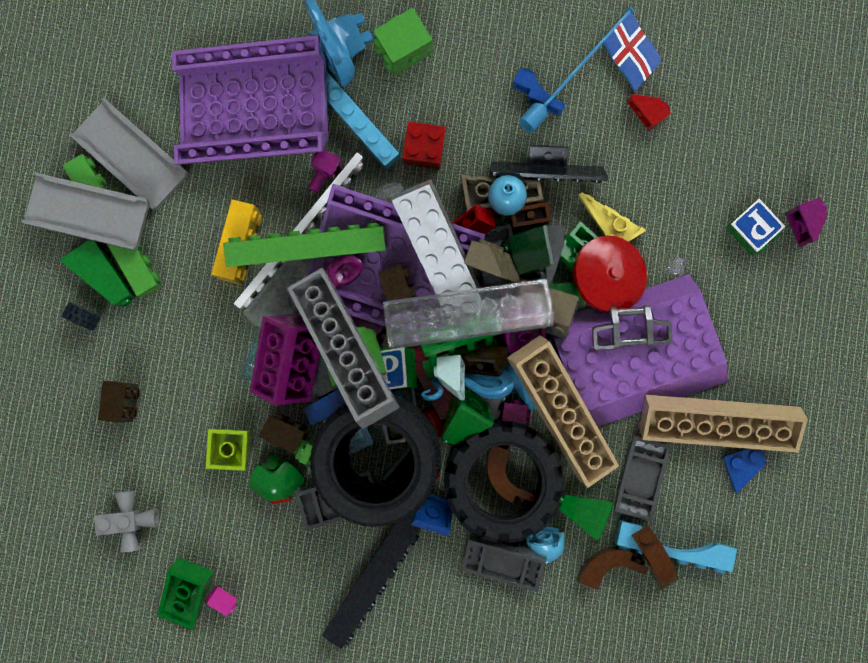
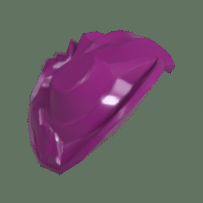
M345 255L335 258L328 265L325 272L329 275L335 288L344 287L360 276L363 271V263L354 255Z

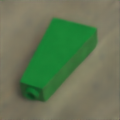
M88 240L60 259L65 266L113 305L125 307L132 302L131 299L136 297L100 242Z

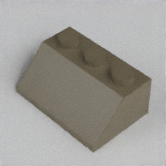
M480 239L479 243L472 240L464 264L518 283L520 280L510 254L503 252V247Z
M522 279L513 308L539 303L545 319V332L566 339L573 323L579 297Z

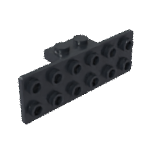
M530 145L528 163L491 162V174L496 178L511 175L520 180L526 179V177H533L535 180L553 178L554 181H564V179H572L574 182L591 180L593 183L608 181V175L604 167L567 165L568 146Z

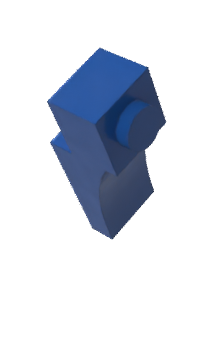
M519 68L512 88L528 94L526 102L530 104H544L551 95L539 85L536 80L537 75L533 71ZM554 98L546 108L549 112L561 116L566 104Z
M337 389L303 408L312 426L330 417L346 402L340 390Z

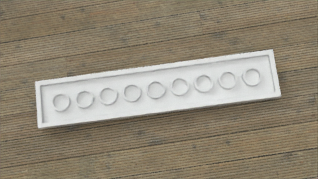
M356 153L332 184L347 188L351 183L350 177L353 174L357 176L363 168V157ZM332 184L293 231H300V234L308 233L309 229L315 227V220L317 218L319 220L322 219L328 205L327 200ZM287 261L266 263L234 304L240 309L249 308L255 301L254 295L257 292L261 293L265 289L267 279L269 277L273 279L279 271L277 267L280 263L285 264Z

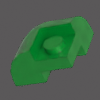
M581 221L564 236L565 244L560 259L566 263L564 267L573 272L574 261L580 249L589 241L598 238Z
M272 454L262 466L258 464L253 470L249 479V488L269 502L284 498L286 500L304 482V479L289 462L283 461L275 454Z

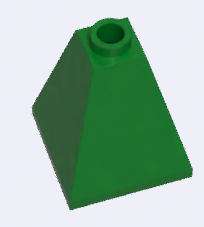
M466 388L465 400H460L453 394L441 427L442 441L446 444L456 445L464 441L463 438L475 433L478 434L492 427L494 422L490 403Z
M561 495L559 510L591 537L600 540L615 503L569 495L564 497Z

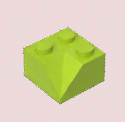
M208 429L206 469L245 471L251 450L252 431Z

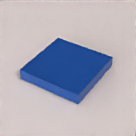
M431 494L425 504L412 515L411 525L448 536L451 533L452 511L447 500Z

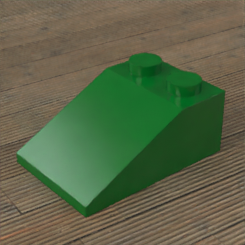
M178 557L167 572L157 616L193 630L210 589L214 571Z

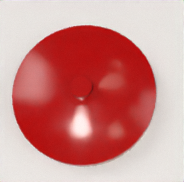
M607 235L589 241L580 249L573 265V279L579 295L588 305L598 311L609 313V308H630L638 302L646 287L647 271L641 254L630 242L617 236Z

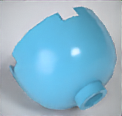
M511 175L497 178L491 184L488 192L490 206L495 209V212L505 216L516 214L525 206L527 199L525 185L520 179Z
M545 527L536 535L531 534L525 537L526 547L534 553L547 558L546 564L558 559L564 551V533H559L558 528Z

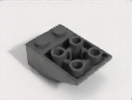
M562 224L547 226L554 265L528 276L530 282L542 286L551 285L565 244ZM538 227L526 228V229H524V232L529 231V230H532V229H535V228H538Z

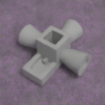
M135 490L115 493L120 512L94 516L96 536L122 533L120 553L140 550L135 531L141 529L142 526L155 528L159 526V512L157 508L142 513L140 509L133 510Z

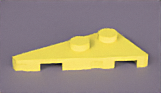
M583 192L578 195L604 236H617L629 242L646 231L643 227L630 222V219L622 217L610 207L597 202L590 195H586Z

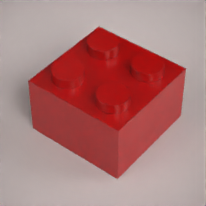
M408 121L402 158L403 164L440 169L446 127Z

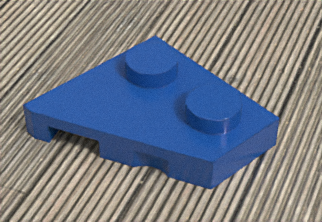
M746 448L722 456L731 485L736 493L767 463L763 451L760 449Z

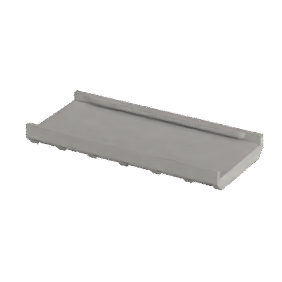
M103 98V102L73 134L70 133L69 135L136 196L148 199L150 208L155 211L181 185L189 173L180 165H175L174 160Z
M35 172L36 178L26 215L21 223L135 251L138 249L150 207L148 199Z

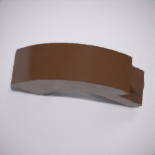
M499 446L490 448L486 457V472L493 488L504 499L512 503L515 496H517L518 501L527 504L528 501L534 503L536 494L511 484L506 476V464L511 451Z
M649 525L631 535L651 569V575L660 590L679 580L669 555Z
M616 547L606 548L594 553L586 560L581 567L577 581L598 590L605 573L614 567H626L646 575L648 567L643 564V560L633 556L631 559L633 554L631 551L621 550Z

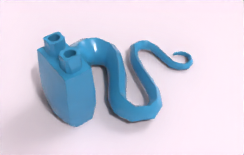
M304 0L307 12L315 29L309 32V35H319L326 68L331 71L342 87H347L355 76L353 57L365 49V45L373 39L369 30L360 34L357 28L366 23L363 14L360 13L353 16L352 14H346L326 21L315 0Z
M511 364L500 377L465 372V386L476 394L493 400L502 399L509 395L514 388L530 410L536 408ZM434 377L431 382L437 393L427 396L425 394L431 390L424 391L422 393L424 400L432 401L442 396L444 389L438 377Z

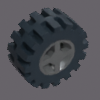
M68 302L61 315L65 319L92 331L95 330L101 318L99 315L71 302Z

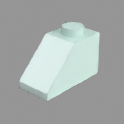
M461 355L437 357V365L434 366L435 377H438L441 385L457 398L465 400V364Z

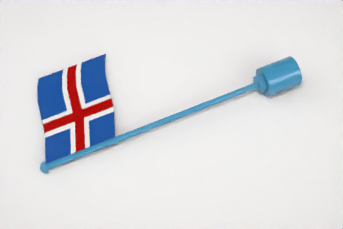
M632 7L627 8V12L544 104L534 103L519 119V124L524 130L533 133L548 117L546 106L603 43L613 62L628 80L633 93L661 63V59L656 48L638 25L633 15L634 9Z

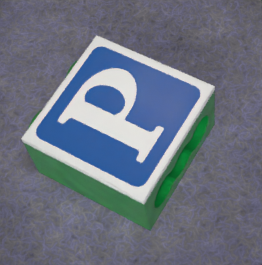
M757 199L725 228L752 255L754 253H762L768 247L766 244L770 240L775 241L781 236L780 231L785 228V225L760 199Z
M396 345L395 349L388 347L380 348L387 372L382 376L390 390L398 391L417 388L414 349L407 348L406 345Z

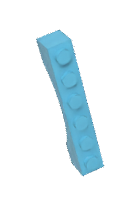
M326 71L327 105L342 118L375 160L387 171L400 160L398 151Z
M618 519L614 543L619 545L618 548L621 550L630 551V548L637 549V553L642 554L631 536L642 529V526ZM711 542L695 549L682 550L663 545L669 557L676 559L675 562L687 565V562L695 563L694 567L706 569L708 566L714 568L713 571L725 574L726 571L733 572L737 549L732 546Z

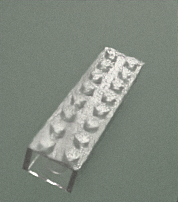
M547 279L383 302L390 349L552 327L554 320Z

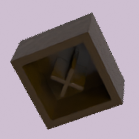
M402 262L380 268L378 275L390 311L413 304L416 292L413 284L409 285L408 283L410 274L407 265L403 266Z
M103 381L98 420L120 423L133 422L137 416L136 399L140 395L138 384Z
M281 413L269 415L259 437L296 454L303 440H306L309 431L305 430L307 426L299 422L291 423L288 421L289 417Z

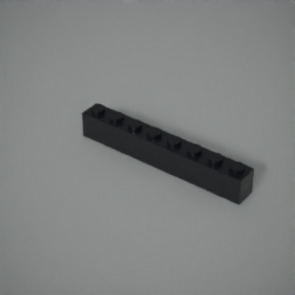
M412 516L394 524L323 632L322 636L342 649L345 644L347 646L354 638L352 634L354 629H359L365 621V618H363L366 611L371 612L376 604L374 601L377 594L382 595L387 587L385 582L388 578L392 579L398 570L396 565L399 561L403 563L409 552L406 550L409 545L414 546L419 538L417 533L421 528L411 525Z

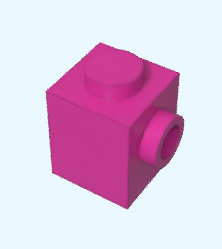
M512 400V403H503L501 421H513L525 425L526 421L529 422L530 410H527L528 406L523 405V401Z
M214 585L204 602L227 616L228 613L231 614L235 610L238 599L219 586Z

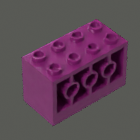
M301 315L263 316L250 392L273 405L311 401L320 351Z

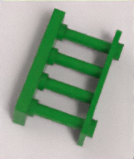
M495 313L418 337L424 356H429V360L422 362L428 379L435 377L434 366L437 365V353L448 350V354L439 357L462 356L465 353L488 345L499 346L493 336L502 334V328ZM486 338V342L475 345L476 341ZM467 344V348L456 351L457 347Z

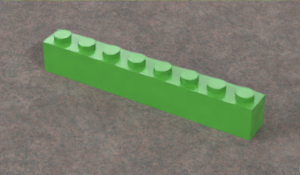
M81 154L63 164L71 181L106 189L104 186L106 181L100 173L96 172L95 168L97 165L91 157L88 158ZM141 243L136 251L107 244L137 297L144 298L162 287L159 274L156 271L153 272L150 266L152 265L150 258L141 251L143 248Z
M379 222L367 223V227L359 228V224L348 225V229L340 230L338 226L329 227L326 232H320V229H309L307 234H300V231H290L288 236H280V233L268 234V238H260V235L248 236L249 240H241L240 237L228 238L229 242L223 243L226 267L385 251L384 225L379 226Z

